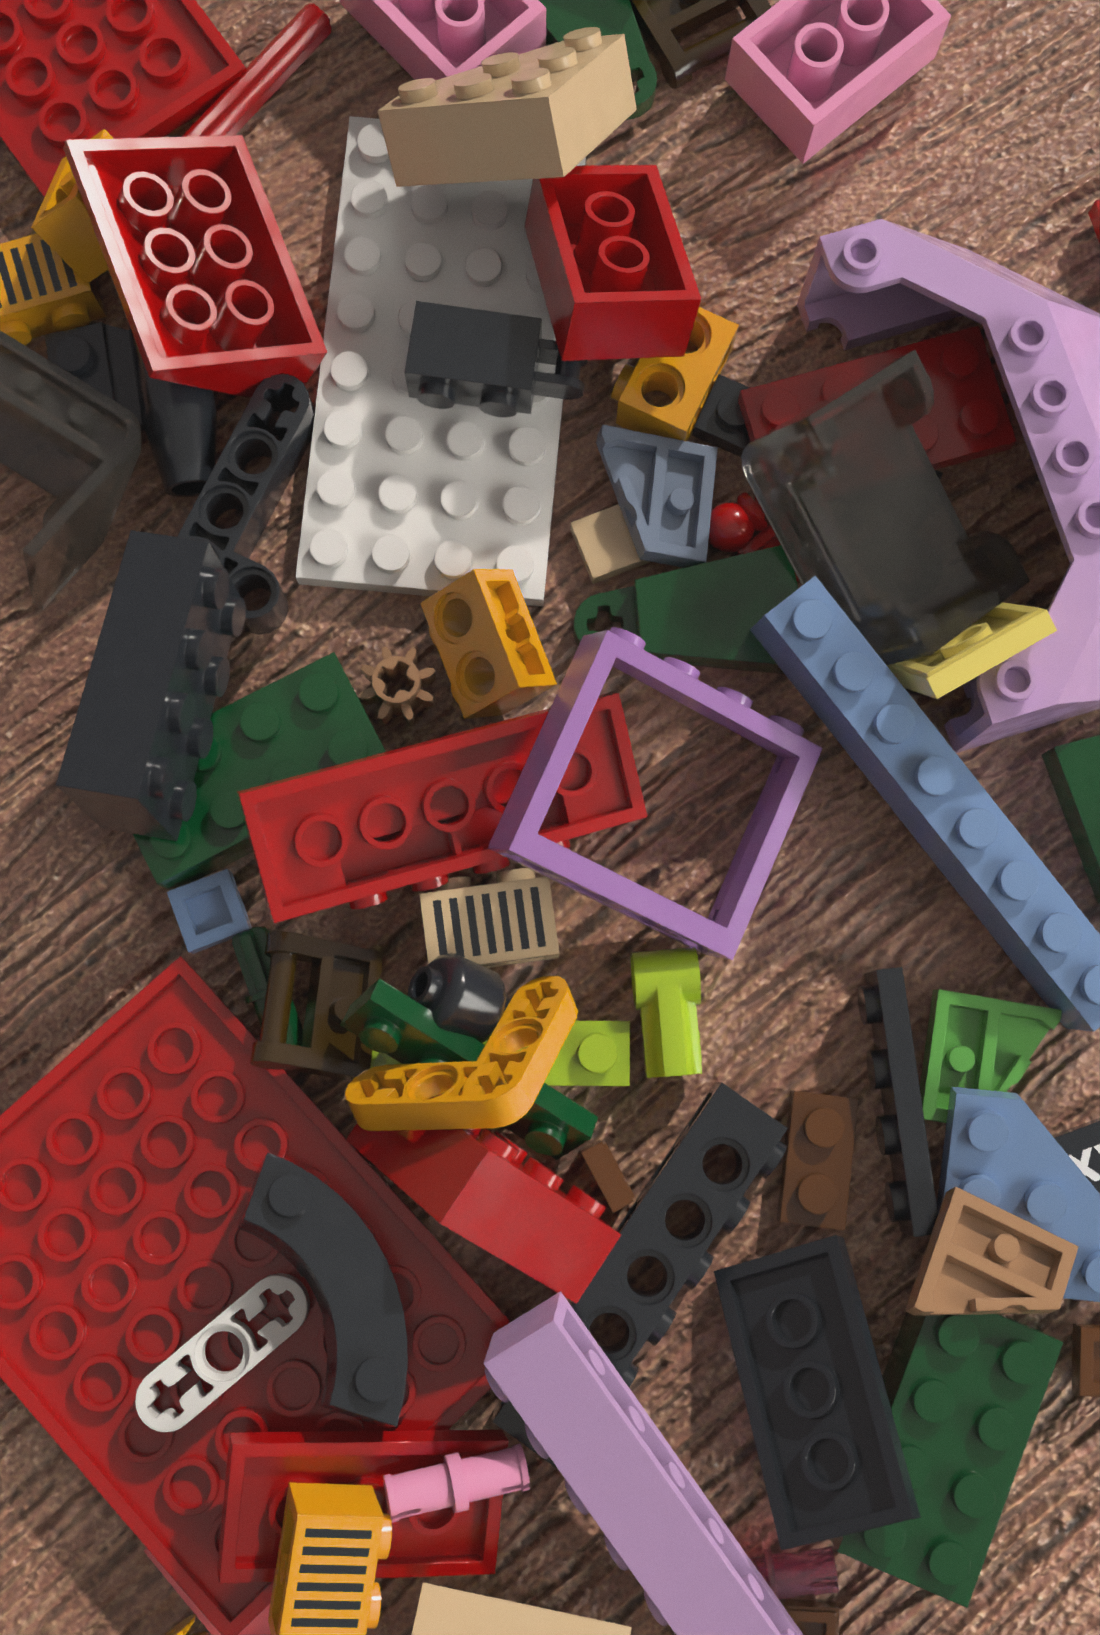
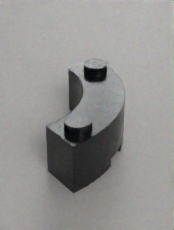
M267 1152L260 1164L237 1228L258 1237L280 1252L296 1268L301 1277L304 1276L316 1296L323 1315L322 1322L327 1346V1371L320 1406L382 1427H397L404 1400L408 1369L407 1333L399 1291L387 1259L373 1234L358 1214L338 1193L319 1178L296 1164Z

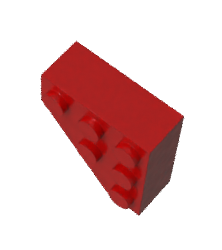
M358 1123L355 1125L346 1140L437 1222L557 1293L561 1291L567 1299L576 1304L621 1237L619 1232L600 1219L606 1209L602 1203L575 1185H572L567 1194L560 1190L559 1187L564 1181L560 1176L532 1157H529L527 1162L523 1164L522 1162L528 1155V1152L498 1131L493 1133L489 1129H484L481 1134L480 1131L482 1129L364 1130Z

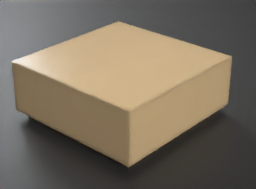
M619 504L570 522L571 533L592 584L650 563V561L639 560Z

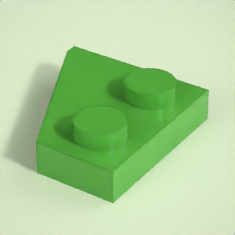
M941 989L933 990L920 1080L924 1120L947 1123L951 1087L1007 1092L1012 1085L1019 1082L1032 1063L1029 1060L1047 1032L1054 1030L1061 1020L1062 1010Z

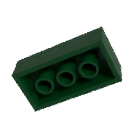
M335 652L213 712L210 718L213 724L211 749L206 758L199 759L193 781L197 790L195 809L191 818L187 822H182L178 840L173 841L133 834L156 883L170 891L197 881L253 852L237 791L386 752Z
M906 1312L882 1378L921 1518L830 1539L837 1552L968 1608L1063 1342L1002 1314L914 1316Z

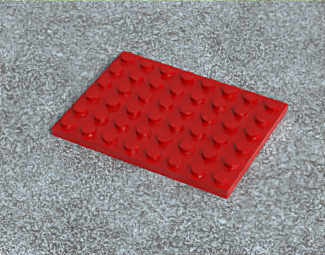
M179 956L0 1115V1378L221 1635H238L271 1603L274 1582L219 1584L217 1564L230 1433L449 1430L491 1389L486 1378L485 1365L483 1363L493 1333L512 1321L359 1151L346 1140V1137L285 1069H266L250 1064L252 1043L258 1041V1039L185 958ZM267 1152L296 1164L319 1178L338 1193L358 1214L373 1234L387 1259L399 1291L407 1333L408 1369L404 1400L397 1427H382L320 1406L327 1371V1346L322 1322L323 1315L316 1296L304 1276L301 1277L296 1268L280 1252L258 1237L237 1228L260 1164ZM283 1273L294 1276L303 1283L309 1294L310 1308L306 1320L296 1332L182 1428L172 1432H159L144 1424L138 1415L135 1400L140 1383L149 1373L265 1277ZM270 1288L266 1289L263 1295L268 1304L249 1322L244 1309H240L234 1315L236 1319L245 1323L251 1329L258 1348H262L268 1343L266 1338L257 1333L267 1323L276 1317H280L285 1323L293 1319L288 1308L295 1301V1298L288 1290L277 1295ZM227 1331L212 1334L205 1347L206 1359L213 1368L219 1371L235 1369L243 1358V1346L240 1339ZM189 1355L181 1359V1363L191 1369L183 1378L170 1387L166 1386L161 1380L156 1383L160 1395L153 1403L161 1413L168 1408H173L178 1414H181L184 1409L180 1405V1398L199 1381L206 1394L213 1389V1385L204 1381L195 1372Z

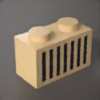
M520 868L496 873L497 883L472 886L471 877L448 878L449 883L434 888V892L420 893L428 964L436 957L448 953H456L487 968L559 958L560 953L549 878H535V871L529 868Z

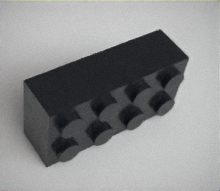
M130 530L56 782V786L103 829L177 841L182 822H187L194 812L197 797L196 785L193 782L199 759L206 758L211 749L213 741L211 714L216 697H222L227 689L230 675V666L227 659L232 637H238L241 634L246 615L244 599L240 597L229 578L227 570L224 569L208 541Z

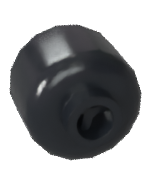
M456 953L440 955L427 966L418 969L410 981L407 993L408 997L432 1011L433 1020L438 1027L473 1037L482 1044L488 1041L509 1004L505 985L498 973Z

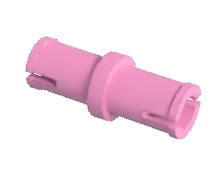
M521 1444L513 1445L512 1448L464 1459L460 1458L459 1453L444 1456L443 1464L395 1475H383L384 1491L391 1523L397 1522L401 1518L452 1507L454 1513L469 1510V1502L519 1490L521 1492L530 1490L529 1473Z

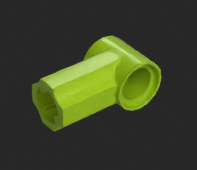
M696 948L631 952L632 991L635 1010H640L646 1078L702 1074L700 1032L698 1030L696 1005L701 1004V980Z

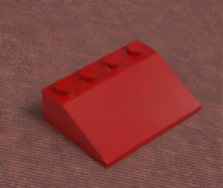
M243 135L66 140L63 147L149 378L243 397H252L254 391L264 379L284 373L295 376L306 385L328 352Z

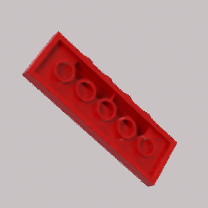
M617 692L599 695L538 831L539 835L567 849L571 847L569 839L648 817L620 694ZM550 708L237 791L273 923L347 902L350 909H363L375 906L388 899L386 891L410 884L412 891L416 892L438 888L449 883V873L472 867L473 873L483 874L509 866L511 864L509 858L488 849V846Z

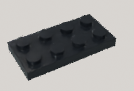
M834 1235L714 1271L781 1550L921 1518L844 1238Z

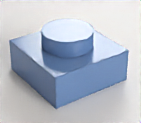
M228 869L167 892L189 953L194 954L231 940L240 932L252 929L232 872Z

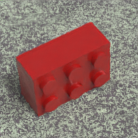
M657 165L575 166L564 177L533 179L524 227L561 360L684 357L701 303V296Z

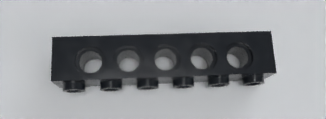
M715 1082L615 1229L621 1234V1237L577 1304L569 1299L567 1300L588 1330L592 1321L603 1313H615L626 1321V1332L621 1341L612 1346H599L628 1387L633 1383L639 1370L632 1362L645 1342L648 1341L653 1346L657 1345L672 1324L676 1311L669 1306L682 1286L685 1285L691 1290L694 1289L710 1267L714 1256L706 1250L720 1229L730 1234L743 1218L751 1202L743 1195L756 1175L759 1174L766 1179L776 1168L787 1149V1146L780 1142V1139L788 1128L722 1082ZM718 1144H726L735 1154V1170L726 1180L719 1182L711 1181L703 1171L702 1162L704 1155L711 1147ZM679 1200L695 1202L700 1212V1221L697 1228L685 1236L671 1234L665 1225V1215L668 1208ZM642 1256L655 1257L663 1265V1277L660 1283L648 1291L637 1290L627 1281V1272L634 1260ZM500 1400L494 1409L493 1423L539 1455L527 1437L525 1422L510 1401L505 1403ZM550 1457L547 1458V1459H544V1460H546L548 1463H550L552 1466H554L555 1468H557L556 1465L554 1464V1462L551 1460Z

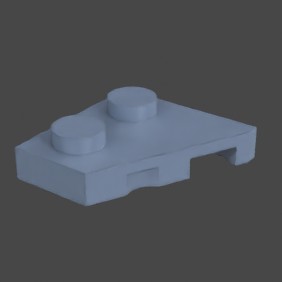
M602 425L597 434L596 445L639 560L682 568L706 563L718 447Z

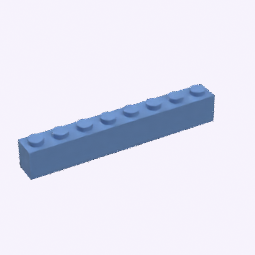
M814 576L765 614L750 631L1049 1008L1062 1010L1061 1024L1067 1029L1095 1032L1100 1027V934L818 578Z

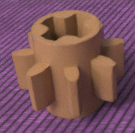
M386 646L382 647L383 660L375 668L370 665H362L361 667L363 676L372 682L373 685L372 688L365 689L359 694L363 705L380 703L378 718L383 725L390 721L392 715L404 716L410 726L415 725L413 712L420 705L431 708L435 706L434 697L423 689L424 685H428L437 679L434 668H424L418 671L416 667L418 654L417 650L413 647L407 651L405 657L392 656L391 651ZM402 675L407 676L411 691L399 690L394 698L390 697L386 682L398 683Z

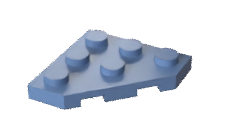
M951 1087L937 1197L938 1214L945 1193L954 1187H958L1079 1246L1063 1299L1100 1302V1193L1017 1093Z

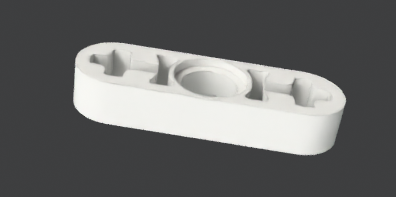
M283 1273L265 1277L149 1373L140 1383L135 1400L138 1415L144 1424L159 1432H172L182 1428L296 1332L306 1320L310 1308L309 1294L303 1283L294 1276ZM270 1288L277 1295L288 1290L295 1298V1301L288 1308L293 1319L285 1323L283 1319L276 1317L267 1323L257 1333L266 1338L268 1343L262 1348H258L251 1329L245 1323L236 1319L234 1315L240 1309H244L249 1322L268 1304L263 1295L266 1289ZM216 1332H231L242 1343L243 1358L239 1366L233 1370L219 1371L213 1368L206 1359V1343L210 1336ZM189 1355L195 1372L204 1381L213 1385V1389L206 1394L199 1381L180 1398V1405L184 1409L181 1414H178L173 1408H168L161 1413L153 1403L160 1395L156 1383L161 1380L166 1386L170 1387L183 1378L191 1369L182 1364L181 1359Z

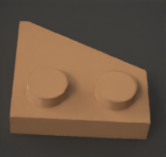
M954 1187L945 1193L905 1311L914 1316L1041 1314L1054 1312L1061 1307L1079 1246L958 1187Z

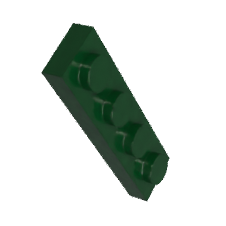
M380 978L350 1004L340 1025L358 1036L369 1049L387 1054L401 1064L477 1061L485 1047L484 1044L473 1037L438 1027L433 1020L432 1011ZM544 1083L527 1114L504 1128L525 1140L527 1146L535 1152L558 1160L592 1138L598 1116Z

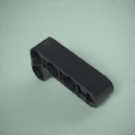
M284 373L264 379L254 391L177 536L208 541L224 569L227 570L229 578L241 598H244L248 592L254 589L263 588L271 592L270 599L264 607L255 611L246 610L243 630L258 635L268 634L278 629L286 620L289 609L287 597L274 573L249 558L312 440L315 415L308 390L303 382L295 376ZM292 406L296 407V411L294 413L290 411ZM277 411L281 413L278 420L275 416ZM277 434L280 438V441L276 439ZM264 456L272 459L269 467L259 474L243 472L245 465L255 457ZM237 509L243 511L242 519L232 528L221 529L215 527L217 518L226 510Z

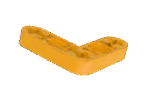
M544 976L529 981L520 987L511 998L503 1016L497 1023L477 1061L389 1064L375 1066L360 1073L347 1085L345 1091L346 1100L358 1125L364 1130L488 1129L505 1127L518 1121L532 1107L577 1019L578 1010L566 980L559 976Z

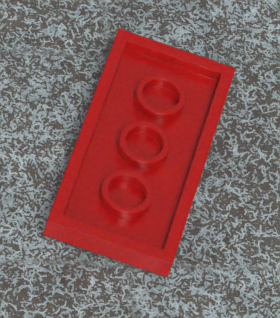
M979 326L740 391L738 397L773 515L1010 450L1016 442Z
M502 1429L232 1432L229 1436L217 1564L219 1584L274 1582L289 1482L372 1485L382 1513H388L383 1475H395L443 1464L444 1456L459 1453L460 1458L464 1459L507 1449L509 1440ZM503 1494L469 1502V1510L454 1513L452 1507L401 1518L397 1522H392L389 1555L387 1559H378L375 1578L495 1574Z

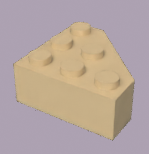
M598 27L582 28L565 34L563 36L564 41L519 55L515 52L493 55L484 59L481 62L482 66L438 80L422 78L402 84L398 87L399 95L378 110L396 187L566 176L637 110L625 35L601 36V31Z

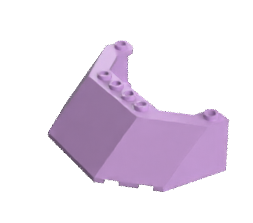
M883 219L820 236L797 302L806 332L818 329L819 323L833 324L842 333L840 340L845 351L959 316H965L983 325L1070 562L1047 609L1057 631L977 676V679L969 681L963 687L967 698L971 697L970 710L967 714L951 719L945 724L953 750L959 753L1100 709V314L973 251Z

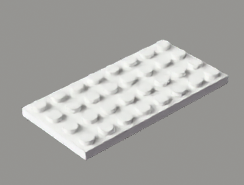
M349 117L323 339L328 353L320 364L296 579L298 584L432 596L473 569H513L526 605L543 607L563 399L534 395L531 414L517 412L515 416L506 418L491 416L482 412L479 407L454 404L452 408L438 409L423 405L417 398L409 397L404 373L416 301L542 318V339L556 341L524 227L533 179L396 187L380 119ZM586 157L576 166L586 165ZM539 363L538 372L554 374L556 365Z

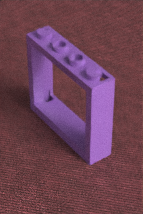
M611 627L610 631L605 630L584 635L488 849L688 947H695L698 952L704 955L733 960L823 748L803 738L804 729L797 723L774 715L767 718L750 709L753 701L746 695L727 687H717V689H714L699 681L700 672L692 665L671 657H665L664 660H661L645 651V641L627 630ZM612 666L777 755L708 919L538 834Z

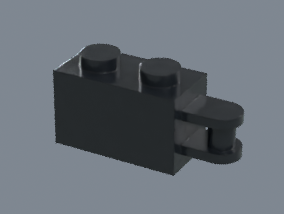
M416 301L404 373L409 397L417 398L423 405L438 409L452 408L454 404L476 406L488 415L506 418L515 416L517 412L531 414L534 395L566 400L581 398L583 396L584 383L579 380L580 369L588 363V360L562 361L557 342L542 339V318ZM539 363L556 365L555 373L538 372Z

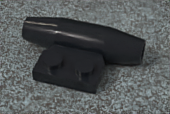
M98 322L44 335L61 453L70 459L127 447L128 442L145 430L165 492L175 497L200 495L216 465L217 410L214 391L149 378L129 322V330Z

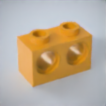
M699 307L689 341L697 346V351L685 354L684 357L639 358L635 367L626 363L618 376L611 395L612 399L618 401L616 424L628 430L688 441L713 385L732 352L739 325ZM651 391H661L669 395L673 402L664 407H656L647 403L643 396Z
M473 569L420 603L429 625L430 637L439 651L451 683L452 695L459 704L464 719L504 715L557 685L513 569Z

